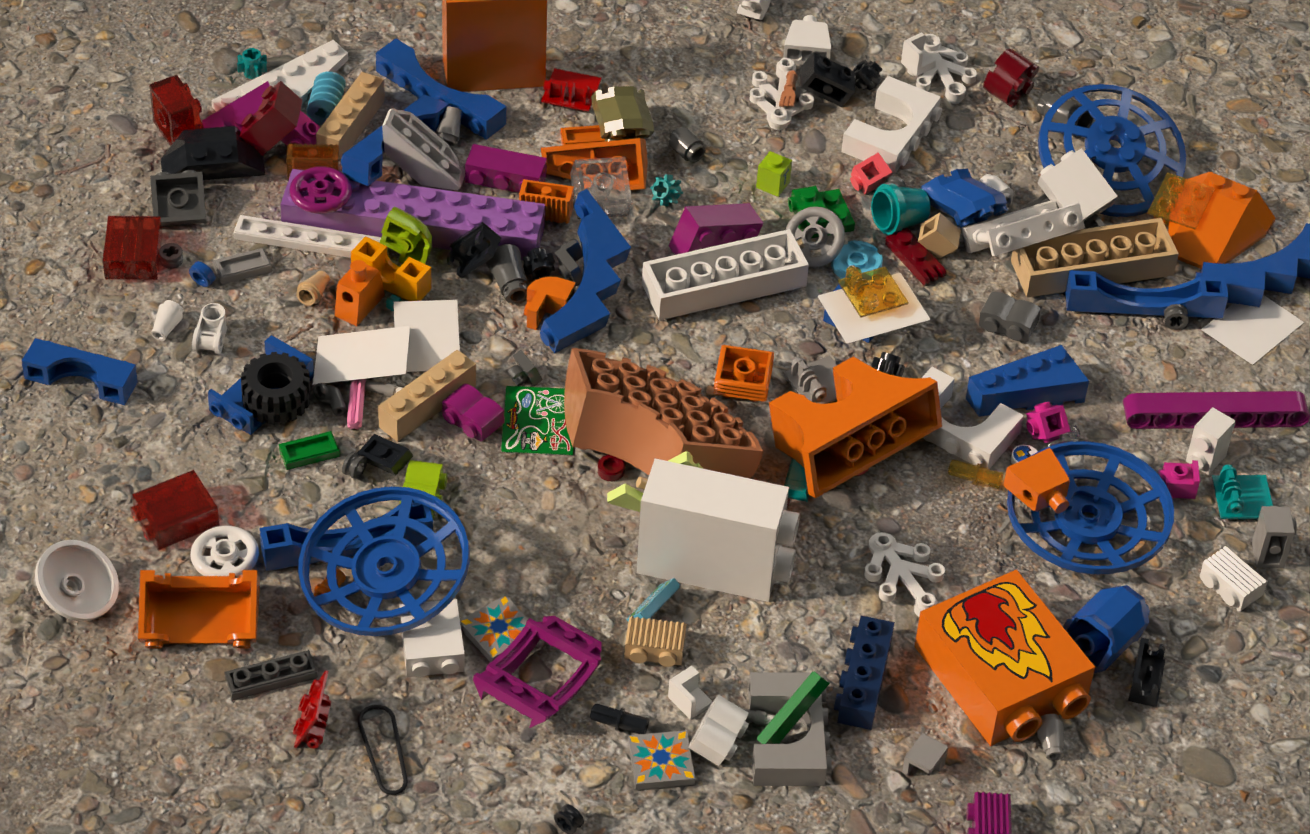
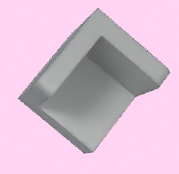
M922 733L906 754L902 773L908 776L915 766L927 773H931L933 769L940 772L946 762L948 746Z

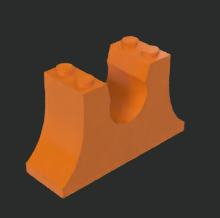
M853 356L833 367L837 402L828 404L815 403L808 400L804 395L792 391L769 402L775 447L803 466L808 494L817 498L941 428L942 418L937 381L931 377L905 378L890 375L867 365Z

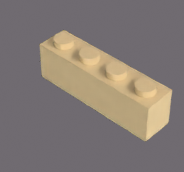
M365 72L360 73L316 133L317 156L338 163L341 162L342 155L353 146L384 103L385 89L383 78Z
M459 350L451 353L378 405L379 428L399 442L442 410V401L463 384H468L472 387L476 386V363Z

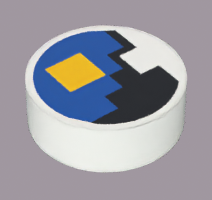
M1030 445L1016 446L1012 451L1011 463L1013 465L1038 451Z

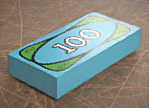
M672 578L660 584L629 617L651 618L680 588L678 581Z

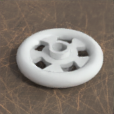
M235 526L211 528L198 536L191 548L192 564L203 576H229V573H235L236 578H239V575H242V570L253 569L259 557V547L255 538L246 530ZM228 537V539H221L217 542L215 540L216 538ZM243 542L247 548L239 551L236 544ZM203 548L211 549V556H202ZM238 558L244 561L237 567L232 565ZM215 563L223 567L221 569L212 568L211 565Z

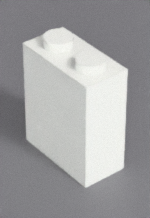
M1082 148L1076 152L1073 150L1067 152L1061 157L1060 163L1055 166L1050 164L1040 172L1041 176L1038 180V185L1050 200L1056 201L1057 209L1080 203L1083 221L1094 214L1099 215L1115 204L1118 197Z
M453 599L445 609L426 623L411 630L401 632L407 677L465 672V653L457 599ZM440 601L425 602L420 607L426 613ZM399 604V608L405 606L404 604ZM408 612L400 616V624L415 618Z

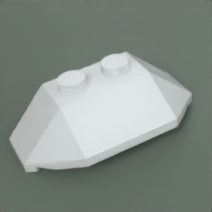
M391 108L382 125L385 155L422 186L459 190L465 177V168L460 166L458 158L450 146L411 112Z

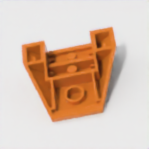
M1207 172L1183 180L1173 194L1168 233L1179 253L1178 260L1202 269L1203 262L1227 264L1263 239L1276 218L1257 190L1213 172Z

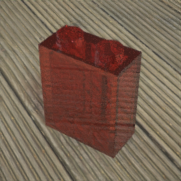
M108 216L103 253L105 279L158 280L159 249L162 245L163 236L161 217Z
M194 470L132 494L133 506L130 507L133 519L136 523L141 522L146 540L148 542L152 541L157 550L220 526L218 507Z

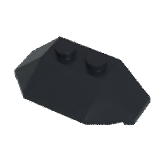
M236 126L183 130L161 158L162 172L178 174L186 170L202 172L203 180L265 175L264 157L240 137L241 131Z

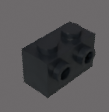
M813 52L800 67V88L842 107L855 93V72L846 66L839 65L829 58Z

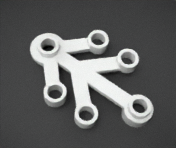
M925 34L924 50L936 59L935 68L917 78L916 87L929 91L931 80L938 72L946 87L945 97L947 101L951 104H959L965 98L966 87L960 82H954L950 72L962 76L961 79L966 84H972L976 81L977 72L973 68H966L968 63V55L966 53L942 46L938 36ZM941 56L953 59V63L942 59ZM907 69V72L910 75L915 76L909 69Z
M782 58L777 63L776 75L780 78L778 90L767 82V74L765 72L756 71L752 76V84L759 88L750 90L749 100L767 113L769 126L775 130L787 128L793 115L803 110L811 109L814 103V97L808 94L810 92L798 86L796 87L795 94L796 98L799 97V102L795 104V107H779L781 94L784 91L787 80V73L791 70L796 72V65L790 58ZM765 93L776 102L775 107L764 98Z
M883 532L871 536L869 549L873 557L871 563L865 567V578L870 582H876L881 578L883 560L886 559L891 565L885 583L880 586L879 598L885 602L893 601L896 597V585L900 578L915 598L914 612L918 617L920 616V611L938 604L934 595L925 593L912 574L928 578L932 582H940L944 578V566L939 563H932L928 567L901 560L897 555L912 557L915 561L923 563L929 559L930 547L924 543L916 544L914 547L897 543L892 535Z

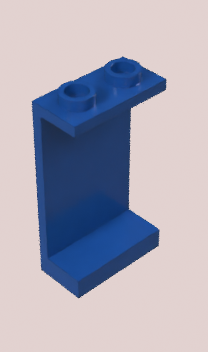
M272 335L265 340L266 355H271V352H277V354L282 355L284 352L288 353L289 357L295 356L299 358V362L303 361L306 369L309 371L310 381L313 379L314 365L312 358ZM241 378L222 395L212 389L208 391L209 410L215 416L230 422L236 429L243 430L252 435L266 422L261 423L257 421V417L253 418V413L244 409Z

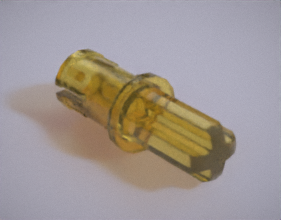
M952 460L948 468L949 475L970 480L973 485L979 483L998 490L1004 476L1003 472L980 467L981 464L979 463L976 466Z

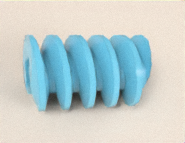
M326 71L317 75L314 80L307 107V116L316 124L323 125L342 99L346 81L340 74Z

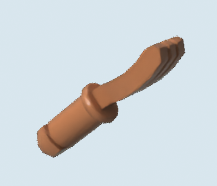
M791 70L786 76L787 80L784 91L781 94L779 107H795V85L798 74Z

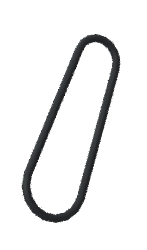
M380 704L370 705L360 712L358 727L379 788L386 794L397 795L406 789L408 778L396 718L393 711L387 706ZM372 709L385 710L391 717L403 776V785L397 790H388L383 786L362 725L363 715Z

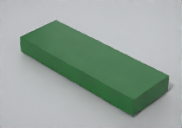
M812 671L758 735L757 740L762 744H779L830 683L824 677Z

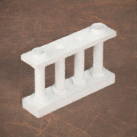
M1050 200L962 227V233L968 253L990 247L992 256H997L1084 229L1085 226L1080 203L1057 209L1056 201Z

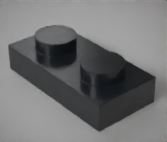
M376 434L357 452L359 457L365 456L367 458L368 464L395 476L413 457L408 448Z

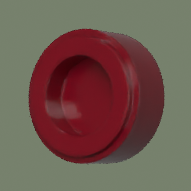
M612 455L601 457L598 461V475L605 481L613 482L620 480L625 474L624 460Z

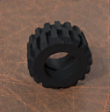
M271 352V355L264 353L258 359L255 357L251 359L250 364H246L244 372L241 373L244 409L253 413V418L257 417V421L261 423L268 421V424L275 425V422H280V425L286 424L287 420L294 421L297 419V415L302 416L305 413V408H308L310 404V377L303 361L299 362V358L295 356L289 357V354L284 352L282 355L277 354V352Z

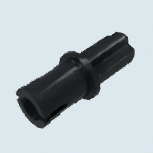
M597 703L593 705L590 713V719L613 726L616 731L623 729L637 734H646L650 721L648 717L645 718L625 712V708L618 710Z

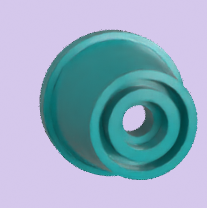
M893 183L882 184L876 189L872 197V217L882 233L886 235L897 234L902 229L927 221L930 215L929 197L921 188L898 187Z

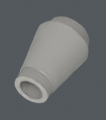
M447 107L435 132L449 146H455L456 141L459 140L461 110L455 107Z
M1057 714L1040 716L1042 725L1038 729L1037 734L1046 758L1049 760L1060 759L1064 756V722L1060 720V716Z

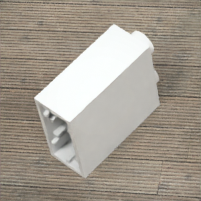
M655 458L641 499L637 573L666 580L675 578L679 583L769 602L775 580L789 583L795 561L796 550L782 547V545L794 546L800 520V513L786 510L789 487Z

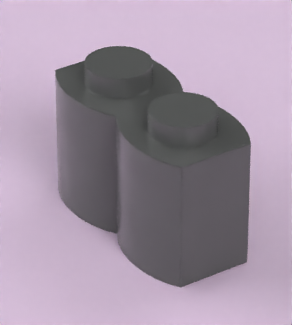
M991 292L980 312L979 326L988 332L1005 334L1015 341L1028 342L1039 321L1041 308L1029 301L1015 300L1005 293Z

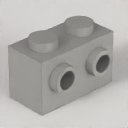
M1262 506L1252 539L1256 568L1285 567L1288 553L1291 551V543L1297 530V522L1291 516L1290 507Z

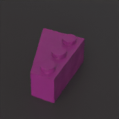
M750 203L685 206L669 247L674 255L757 237L764 223Z

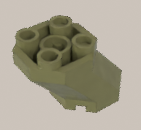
M614 86L608 88V93L602 94L601 89L595 91L591 96L592 107L600 127V136L605 141L644 139L654 133V124L645 101L643 89L637 92V87Z

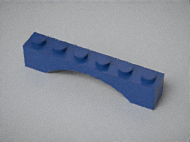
M395 38L376 52V71L380 75L414 94L418 99L423 95H427L450 103V107L460 109V124L470 129L473 133L487 140L506 125L507 106L489 95L461 92L435 81L421 68L416 59L414 49Z
M423 95L405 108L404 111L411 112L433 132H436L450 103ZM382 126L342 155V173L348 179L369 186L382 176V163L385 157Z
M1069 270L1065 296L1067 311L1164 316V310L1168 306L1180 304L1186 307L1188 317L1223 318L1228 300L1226 278L1198 277L1176 286L1144 289L1115 283L1095 271Z
M413 503L409 518L415 519L433 530V518L430 508L422 504ZM400 505L380 517L398 516ZM289 523L260 528L261 551L266 571L298 566L302 545L311 529ZM395 526L380 527L369 532L373 538L393 535ZM353 527L327 530L318 541L316 548L332 553L339 540L352 530ZM410 528L406 529L404 539L411 542L414 546L420 545L427 540L421 533ZM360 538L354 539L341 556H355L356 552L363 545ZM311 558L310 563L322 562Z

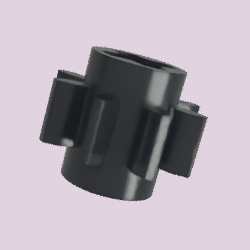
M861 61L853 69L855 72V85L863 90L866 88L868 90L874 89L882 81L879 73L883 69L875 61Z
M545 248L531 249L527 256L523 257L525 275L532 274L534 280L549 277L551 271H555L553 253L546 254Z
M882 352L880 358L874 357L871 367L881 372L902 377L905 368L904 365L899 364L901 357Z

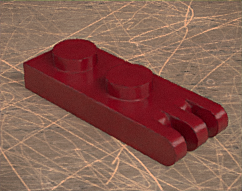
M908 228L902 229L897 234L886 236V246L923 285L930 283V280H937L938 276L942 278L947 275L946 269L918 242V239Z

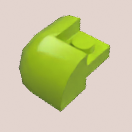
M394 206L386 217L381 231L380 243L400 253L398 262L402 264L409 257L426 264L432 248V235L428 227L419 218Z

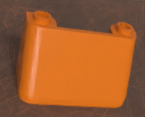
M140 570L139 642L145 643V648L161 649L163 644H233V648L237 649L251 648V644L257 642L260 595L258 571L242 570V575H239V578H236L235 573H229V576H172L171 573H165L164 579L162 575H155V570Z

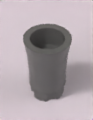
M1051 92L1044 93L1037 105V112L1045 117L1050 107L1061 95ZM1068 99L1058 108L1051 122L1067 124L1073 112L1082 105ZM1087 111L1078 118L1075 125L1090 128L1093 117ZM1072 135L1076 139L1081 138L1080 136Z
M511 244L498 246L494 257L487 261L486 265L492 272L505 300L508 303H521L527 297V287L529 284L522 266L520 250L517 246Z

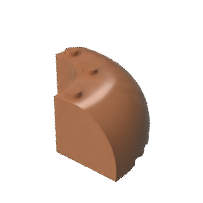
M572 348L567 368L564 395L565 422L572 447L583 450L590 449L612 455L632 464L647 475L650 474L655 458L668 461L685 451L690 452L693 462L695 464L699 463L703 469L749 479L755 474L760 464L763 450L754 434L747 432L742 427L743 421L739 417L734 418L727 413L729 408L716 398L709 400L700 394L701 389L683 379L679 380V382L666 377V371L647 365L646 369L632 363L631 359L622 357V361L605 358L606 353Z

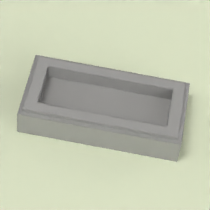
M264 248L213 261L214 269L221 284L272 272V266Z

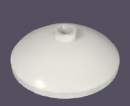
M64 540L51 545L38 560L35 571L38 591L45 603L59 615L75 621H91L103 616L114 605L119 592L118 575L110 559L97 547L79 540Z

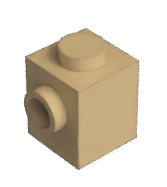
M938 213L921 224L918 242L938 259H941L957 250L961 230L944 215Z

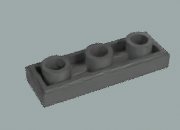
M309 650L224 672L232 700L318 678Z

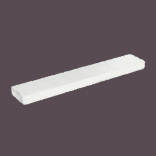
M240 215L233 232L234 239L348 258H351V251L365 236L379 243L381 237L244 215ZM387 247V253L389 255L390 248Z

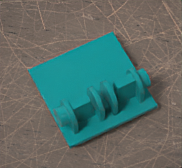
M1229 464L1222 467L1220 475H1212L1221 519H1258L1262 506H1273L1266 475H1237V470Z

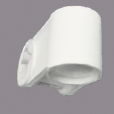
M210 303L202 308L193 334V351L198 352L199 349L215 351V354H221L227 331L226 314L222 305Z

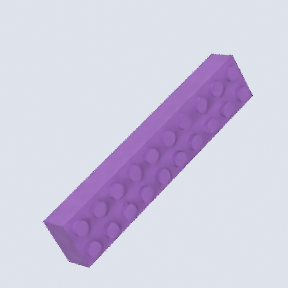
M292 169L280 204L282 222L382 237L381 231L386 217L395 206L419 218L428 227L432 235V248L451 250L450 245L452 242L481 222H484L502 237L498 246L511 244L519 248L521 260H523L524 256H527L531 249L540 248L545 228V204L376 180L369 186L350 180L352 194L349 201L343 207L330 213H310L295 205L290 197L289 189L292 180L300 172L304 171ZM312 178L307 180L306 182L310 184L312 181L316 179ZM331 178L325 179L330 181L331 183L335 182V180ZM308 190L300 192L302 197L309 195ZM334 190V196H339L341 194V191ZM315 200V203H326V200H325V201H317V200Z

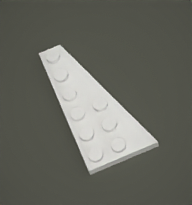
M332 40L211 100L212 108L217 112L267 81L273 87L282 81L303 100V104L308 99L307 95L312 91L316 76L326 71L336 72L348 61V52L336 41Z

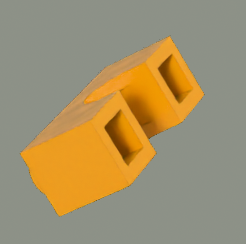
M366 236L351 251V263L355 260H362L367 265L378 269L381 273L384 290L405 300L421 301L432 289L431 267L409 257L399 267L390 260L387 246Z

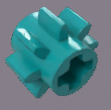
M249 48L243 51L242 55L237 56L238 73L244 72L246 78L255 79L261 76L262 72H267V55H261L258 49Z
M665 174L664 178L655 177L656 182L650 187L654 195L652 200L660 201L661 206H669V203L677 204V199L683 194L680 187L681 180H673V175Z

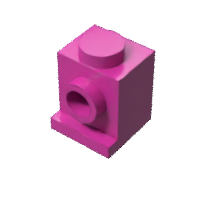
M1192 460V464L1164 462L1163 469L1158 470V474L1167 485L1172 498L1196 499L1200 484L1198 460Z

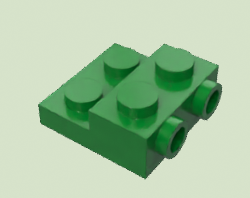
M816 186L792 190L791 197L788 198L790 212L797 214L805 208L823 207L831 210L839 217L843 224L844 232L855 230V222L840 189L819 192ZM821 217L817 222V224L821 225L823 228H826V226L829 223L826 219ZM804 220L798 228L803 232L810 223ZM814 234L812 238L819 237V234Z

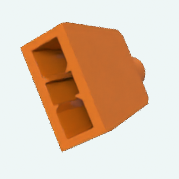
M355 260L350 264L349 271L337 284L335 317L355 326H358L385 296L381 273L378 269L367 265L362 260Z
M1050 448L1007 467L1004 487L1031 510L1039 511L1050 506L1059 514L1069 506V501L1065 497L1068 493L1070 480Z

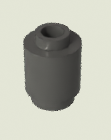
M687 127L677 128L670 134L669 146L683 159L695 163L703 157L705 153L703 142Z

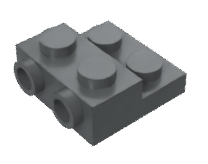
M186 170L178 174L160 172L150 176L154 227L206 223L202 172Z

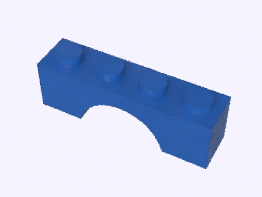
M37 338L34 339L22 359L23 374L26 380L51 385L58 379L68 376L85 377L97 385L100 399L121 405L127 403L138 383L136 364Z

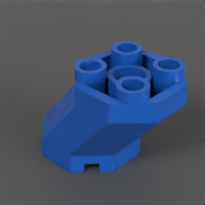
M968 168L951 171L952 176L945 177L944 174L937 176L921 186V189L929 197L930 205L954 217L957 226H960L961 229L962 227L988 220L993 215L999 216L1008 211L1004 194L972 178Z
M1128 585L1104 588L1090 599L1072 618L1067 619L1063 628L1095 666L1094 673H1100L1105 671L1133 642L1139 640L1150 623L1148 617L1150 610L1145 602V598Z

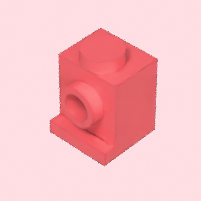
M876 153L853 167L850 181L855 190H862L864 194H867L884 184L885 180L893 172L881 155Z

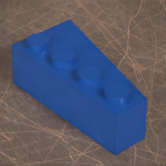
M1059 345L970 376L965 399L979 417L991 415L1000 403L1011 409L1026 408V410H1033L1035 405L1044 402H1050L1051 405H1063V402L1073 400L1075 404L1084 403L1089 380L1064 347Z

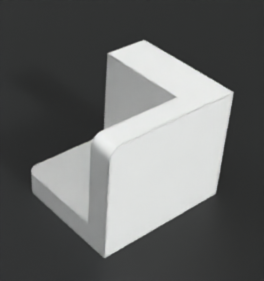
M922 32L905 40L903 44L901 63L915 76L935 68L936 59L924 50L926 36Z
M693 666L688 667L671 678L668 690V698L690 720L708 709L712 703V700L698 687L699 672Z

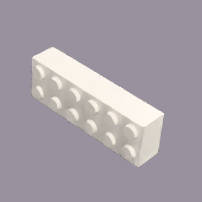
M788 229L643 262L642 286L658 319L663 320L806 287L809 264L791 230Z

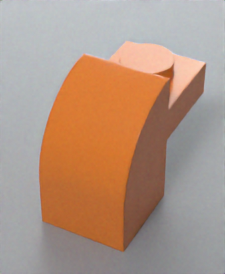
M543 277L532 282L527 287V303L524 309V315L527 316V328L537 330L546 313L555 314L576 292V282L559 277Z

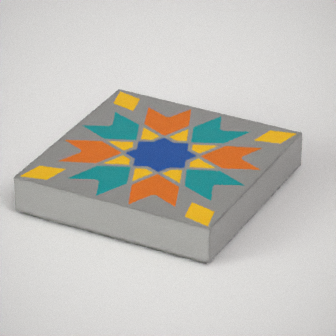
M504 595L461 619L460 625L465 635L492 662L514 641L525 627L528 619L507 595Z
M687 730L628 735L636 790L695 785L691 751L688 748Z

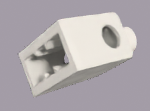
M807 15L803 20L792 21L785 40L783 58H790L795 64L803 65L813 52L830 59L831 43L828 25L825 22H817V18L813 15Z

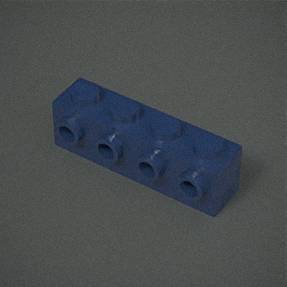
M861 616L858 627H852L850 643H854L853 649L847 648L844 665L849 666L848 671L842 670L839 688H844L843 694L837 693L834 710L839 711L837 723L872 730L895 622Z

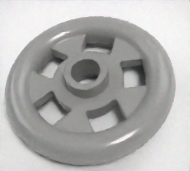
M809 207L799 211L792 217L786 227V230H791L795 240L802 238L805 248L801 249L809 267H820L830 263L838 256L844 244L845 232L841 220L834 212L823 207ZM820 217L829 222L826 228L817 224ZM804 220H807L810 225L802 232L798 226ZM814 234H819V239L815 242H812V236ZM828 234L834 235L832 246L826 245ZM821 249V256L811 257V250Z

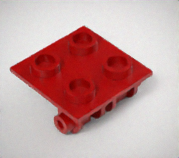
M554 68L550 80H545L543 90L545 92L541 102L589 112L592 106L591 96L598 90L602 78Z
M327 670L319 680L315 679L313 681L309 695L304 694L300 701L298 710L302 714L301 718H298L293 729V735H296L294 748H297L301 742L307 743V746L313 749L318 748L323 743L326 722L328 721L331 707L329 696L324 694L329 672Z

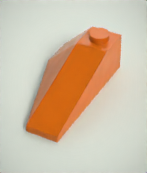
M635 138L541 148L542 157L547 158V174L617 191L646 189L648 167L646 139Z

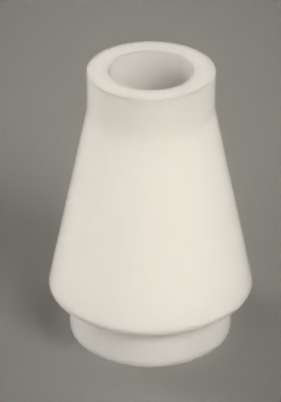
M166 300L163 304L159 305L154 327L151 331V335L155 339L160 341L166 340L170 332L183 319L182 313L184 310L182 306L171 300Z

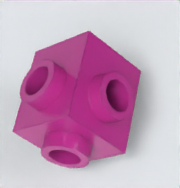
M300 110L297 127L281 141L300 156L304 152H311L317 147L316 133L320 127Z
M1044 402L1035 405L1034 411L1026 413L1028 419L1026 422L1027 430L1033 439H1043L1044 443L1060 439L1059 435L1070 432L1063 405H1051L1050 402Z

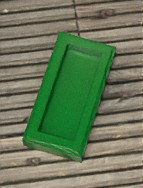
M332 431L278 444L286 470L340 457L339 448Z

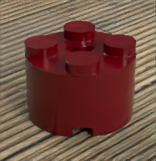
M1009 48L995 61L994 64L997 65L993 72L989 70L984 80L983 88L1011 108H1014L1020 100V95L1023 93L1025 95L1029 94L1034 87L1032 79L1036 76L1040 67L1017 51Z

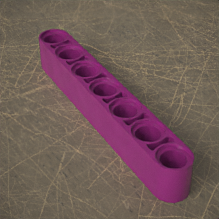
M1299 391L1132 393L1123 399L1126 422L1133 429L1194 428L1212 407L1234 419V428L1301 427L1310 420L1305 395Z

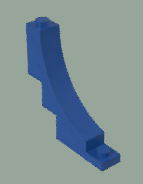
M588 189L578 193L574 205L576 214L581 218L577 233L583 251L584 267L582 281L572 298L555 314L543 321L540 330L541 340L554 353L606 327L611 313L602 301L616 294L621 279L612 268L625 262L631 250V246Z
M1306 223L1302 232L1288 246L1270 256L1254 261L1232 264L1203 262L1201 272H1196L1195 279L1198 277L1226 278L1228 290L1227 303L1260 307L1264 290L1292 294L1296 277L1310 279V224Z

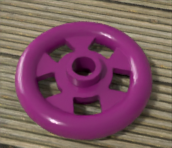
M313 167L300 172L292 180L289 193L295 205L302 210L315 214H324L343 207L351 197L352 186L347 176L334 168ZM312 178L316 179L312 181L310 184L306 182L307 180ZM331 178V179H334L335 182H334V183H331L330 181L325 180V179ZM308 190L309 195L302 197L300 192ZM334 190L341 191L339 196L333 195ZM315 200H317V201H325V200H326V203H315Z

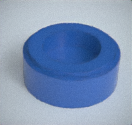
M195 262L189 269L191 278L203 287H209L216 279L211 268L202 262Z

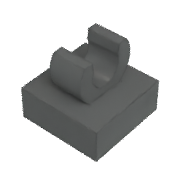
M522 350L513 355L517 365L512 366L507 372L517 386L523 385L527 378L533 386L543 380L534 364Z

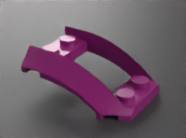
M545 616L540 622L529 618L525 627L514 641L487 665L485 671L481 674H474L473 681L481 700L490 694L498 701L531 718L529 727L531 728L545 722L558 712L584 686L601 662L602 642L556 616ZM540 639L567 653L573 659L582 662L570 679L551 697L512 675L528 657Z

